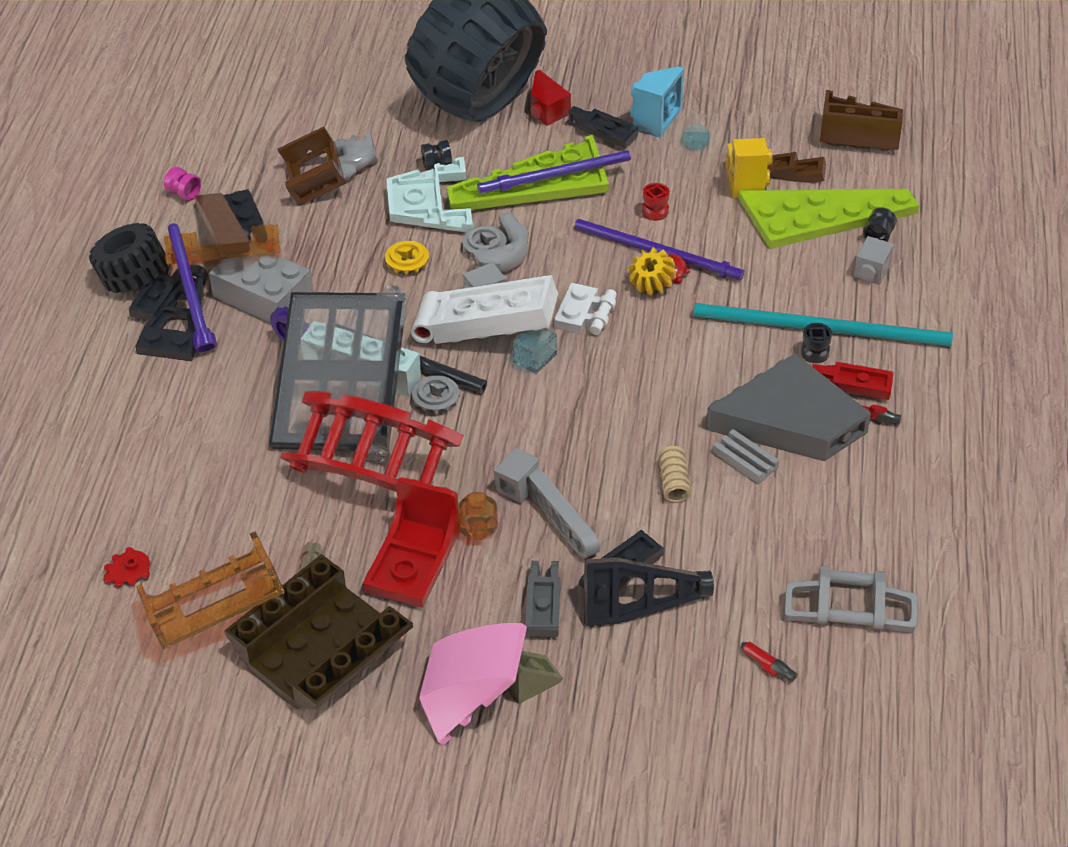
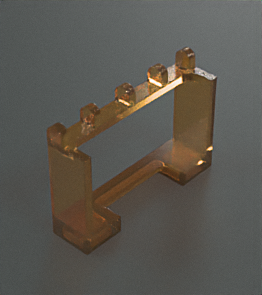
M279 223L251 226L253 240H249L250 251L225 255L221 254L217 244L198 246L196 232L181 233L188 262L281 253ZM164 236L166 264H177L170 236Z
M256 531L250 533L254 545L249 553L235 558L234 555L228 557L230 562L208 572L203 569L199 571L200 576L178 586L175 583L170 584V590L156 596H151L146 593L142 584L136 586L149 623L163 650L285 593ZM263 562L262 565L240 575L246 588L187 616L184 615L179 603L156 614L157 611Z

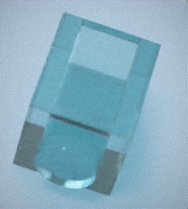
M546 328L539 331H524L513 341V362L534 374H537L557 355V334Z

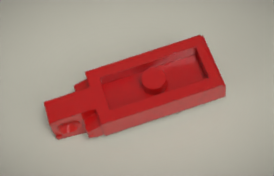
M837 361L835 365L828 366L812 364L814 369L845 393L890 400L894 376L893 371Z

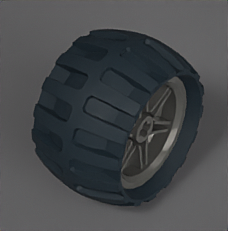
M432 0L424 14L420 16L413 34L408 40L407 53L404 58L407 65L406 69L422 94L440 109L465 120L475 122L486 121L487 118L495 116L504 106L509 104L519 90L527 83L545 48V36L547 35L545 23L529 0Z

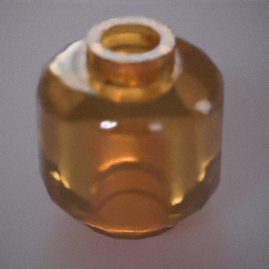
M472 492L459 501L458 528L464 536L473 540H483L497 530L498 509L493 498L482 492Z

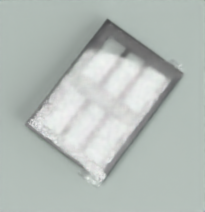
M386 285L383 287V293L291 292L269 441L271 449L299 450L312 415L311 407L301 403L305 391L330 392V398L339 400L345 394L394 407L407 296L405 293H400L401 289L399 287ZM328 415L323 418L312 450H323L335 415ZM351 417L346 420L336 450L356 451L366 424L364 419ZM382 424L381 427H377L365 461L377 463L387 459L391 426Z

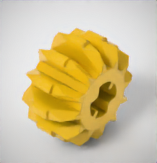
M653 247L650 253L642 250L641 257L633 256V264L628 266L629 280L640 294L647 291V294L652 296L654 291L658 290L663 295V287L672 288L671 280L676 278L675 263L664 250L657 252Z

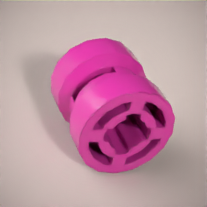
M175 166L165 175L164 188L173 194L178 193L181 198L187 201H191L200 192L201 179L192 173L187 174L184 169Z

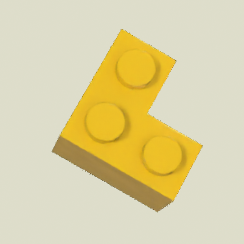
M765 138L733 139L732 143L727 144L726 168L733 198H738L739 190H765L766 186L770 185V171L767 167L772 165V150L767 149Z

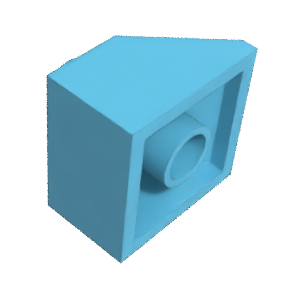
M678 66L648 72L638 82L634 83L631 90L633 106L630 116L633 118V124L638 126L639 131L661 137L682 110L684 67Z

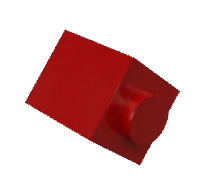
M541 70L535 71L531 91L530 110L536 119L549 126L569 115L571 93Z

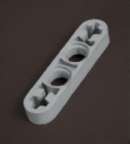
M537 467L526 478L529 496L581 558L585 559L599 552L600 545L593 530L543 471Z

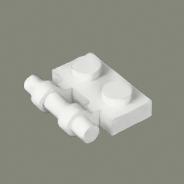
M571 283L554 319V328L581 334L585 326L590 328L589 330L593 335H599L601 330L607 326L609 321L608 314L614 310L617 293L609 289L605 295L598 297V288Z

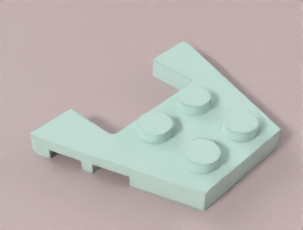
M464 157L454 158V163L445 166L444 164L440 165V163L434 164L435 169L420 173L417 169L386 179L390 222L468 232L473 229L471 208L443 210L439 182L466 180Z

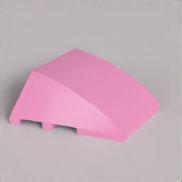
M522 623L486 625L452 634L433 643L419 699L440 744L444 746L451 739L450 731L458 724L465 727L471 722L472 713L479 705L482 704L487 707L515 682L527 626Z

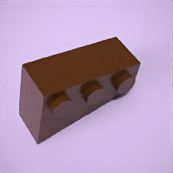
M826 90L820 142H826L830 145L848 144L857 148L867 146L877 147L881 150L899 149L903 109L873 101L870 105L856 102L857 97L849 95L847 99L833 96L834 91Z

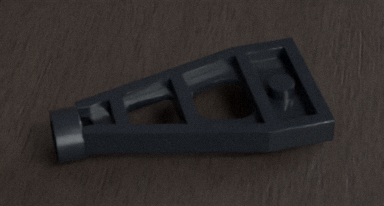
M190 265L203 312L204 285L208 278V272L200 265ZM182 281L169 295L155 318L151 317L145 324L135 345L137 354L192 362L196 351L192 342L195 327L191 312L188 308L175 307L180 299H187ZM170 318L188 320L186 331L163 329L162 327Z
M622 558L584 559V622L587 626L619 624L696 600L700 597L712 596L714 593V579L710 570L692 572ZM624 576L642 579L644 581L643 597L627 604L620 603L619 580ZM654 579H674L675 593L669 596L654 598Z

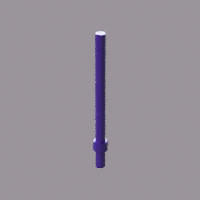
M626 150L514 176L506 174L497 176L496 180L478 183L477 189L479 194L496 190L500 192L509 191L514 186L630 161L631 156L630 152Z

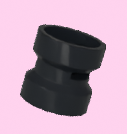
M447 140L439 141L437 145H431L430 143L421 145V156L425 170L434 169V164L438 163L440 165L444 164V166L452 164L451 149Z
M879 207L874 209L863 229L865 240L869 236L888 242L897 223L896 215L887 208Z
M811 323L804 328L801 355L806 361L817 364L829 358L832 331L827 325Z

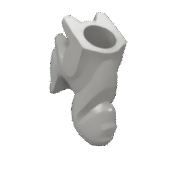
M367 132L363 140L356 141L355 135H351L348 141L343 138L335 141L345 180L351 178L358 170L377 163L371 132Z

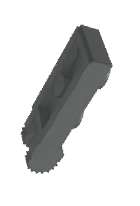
M531 560V576H528L526 636H559V561H551L549 569L551 577H538L540 575L539 561Z

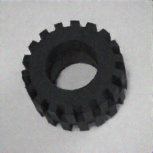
M145 223L127 224L110 231L95 243L89 255L90 263L106 290L113 293L128 292L148 284L163 271L164 265L167 264V255L152 227Z

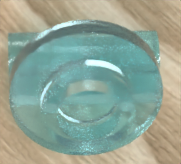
M692 124L683 132V142L692 150H700L709 143V132L701 124Z

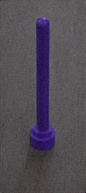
M171 223L168 226V232L195 327L194 337L192 338L194 349L196 352L210 351L217 347L216 337L206 327L179 226Z

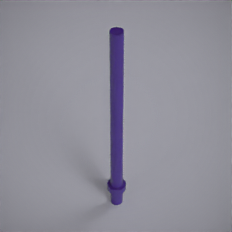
M577 219L575 222V229L648 252L653 247L657 252L664 250L667 254L680 256L686 264L718 273L719 277L722 278L728 276L742 280L745 271L743 269L730 266V262L727 261L720 263L582 219Z

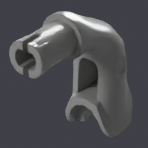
M512 212L503 213L499 219V223L507 232L508 240L511 243L492 249L479 248L475 250L473 255L478 263L475 269L493 262L501 273H505L521 265L527 256L528 229L525 225L519 223Z

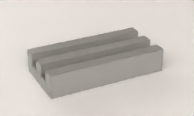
M734 429L729 432L728 437L723 436L721 438V443L716 442L713 444V454L758 485L778 469L779 460Z

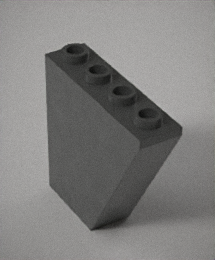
M794 353L785 360H780L775 366L764 373L757 374L754 379L743 386L736 387L722 399L712 402L707 408L706 428L709 431L727 436L734 429L753 443L826 461L867 434L871 413Z

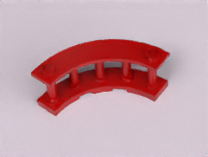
M305 391L301 403L311 407V418L298 452L282 453L280 458L289 462L291 469L301 473H306L307 470L329 472L362 480L397 492L396 483L398 479L396 477L411 437L417 435L430 441L429 445H431L419 481L431 485L443 450H447V447H459L464 435L429 419L426 425L409 419L410 412L379 402L345 394L339 400L330 398V392ZM328 415H335L320 457L310 455L323 418ZM351 417L362 418L366 424L351 464L333 460L332 458L346 420ZM382 424L398 428L397 431L399 432L385 474L363 468L377 427H381Z

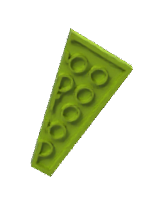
M593 134L586 136L584 142L575 145L573 142L564 144V149L556 152L548 150L512 163V168L507 170L495 169L491 171L490 176L485 178L473 177L446 187L450 210L467 208L475 210L609 192V182L604 167L514 186L512 190L504 192L496 190L479 194L477 189L478 183L496 180L497 176L506 174L514 176L599 157Z
M908 189L738 191L740 203L769 249L864 227L869 220L871 212L879 207L887 208L896 215V218L918 214L920 206Z

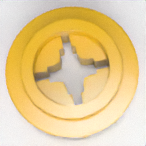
M401 241L387 249L385 261L387 267L394 269L395 273L401 271L405 272L406 275L411 271L418 273L420 268H426L427 261H429V252L419 242Z

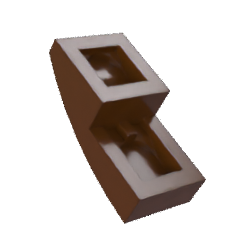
M796 152L772 155V165H769L768 169L770 176L777 179L793 182H821L825 179L826 161L824 157L798 160Z

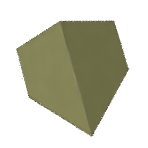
M522 651L516 680L508 690L520 704L559 684L563 677L546 655Z

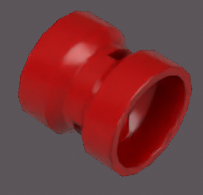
M650 183L644 187L642 214L645 218L659 221L667 217L669 213L668 201L670 191L666 185Z

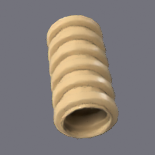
M667 446L660 450L658 454L664 498L670 502H682L691 495L685 451L679 446Z

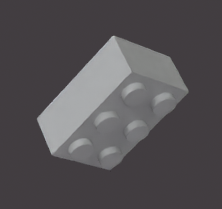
M250 244L249 252L229 254L209 272L213 298L268 323H271V313L277 307H289L291 292H314L310 269Z

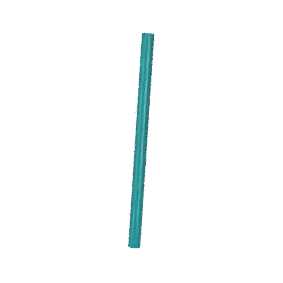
M695 303L693 317L803 330L811 323H823L831 329L832 333L949 347H951L953 332Z

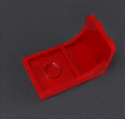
M400 477L396 483L397 502L391 528L362 583L363 592L423 608L460 533L458 495L455 491L446 487H438L415 479Z

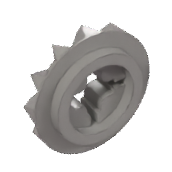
M479 226L469 230L464 235L463 246L464 251L469 252L470 256L474 257L473 252L475 250L504 246L507 240L505 234L498 228Z
M444 376L426 377L417 382L412 391L415 406L422 407L424 413L433 410L437 414L441 409L448 412L450 406L457 405L458 397H460L458 385L450 378ZM431 392L437 396L441 395V398L431 397Z

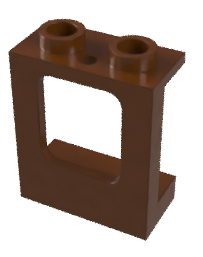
M324 126L277 149L286 162L290 179L285 182L286 189L298 206L346 184L336 144ZM327 153V162L301 174L300 166L303 163Z

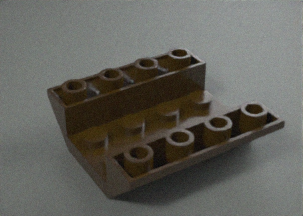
M321 554L224 631L252 674L295 709H316L411 630L413 623L391 606H388L379 613L346 587L344 570Z

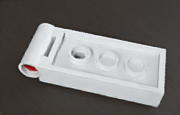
M552 275L444 292L429 291L423 296L411 335L420 343H428L434 339L435 344L446 342L456 343L473 338L484 339L501 334L511 335L528 330L539 331L550 326L558 291Z

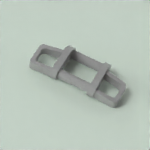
M820 566L818 580L790 582L787 584L784 618L787 621L815 622L827 625V622L870 625L873 629L877 630L887 629L912 633L917 625L918 598L914 593L886 587L885 572L874 571V574L836 571L830 570L828 566ZM830 583L873 587V613L829 609ZM818 591L817 612L794 611L791 608L793 593ZM885 597L908 603L910 606V621L884 618Z

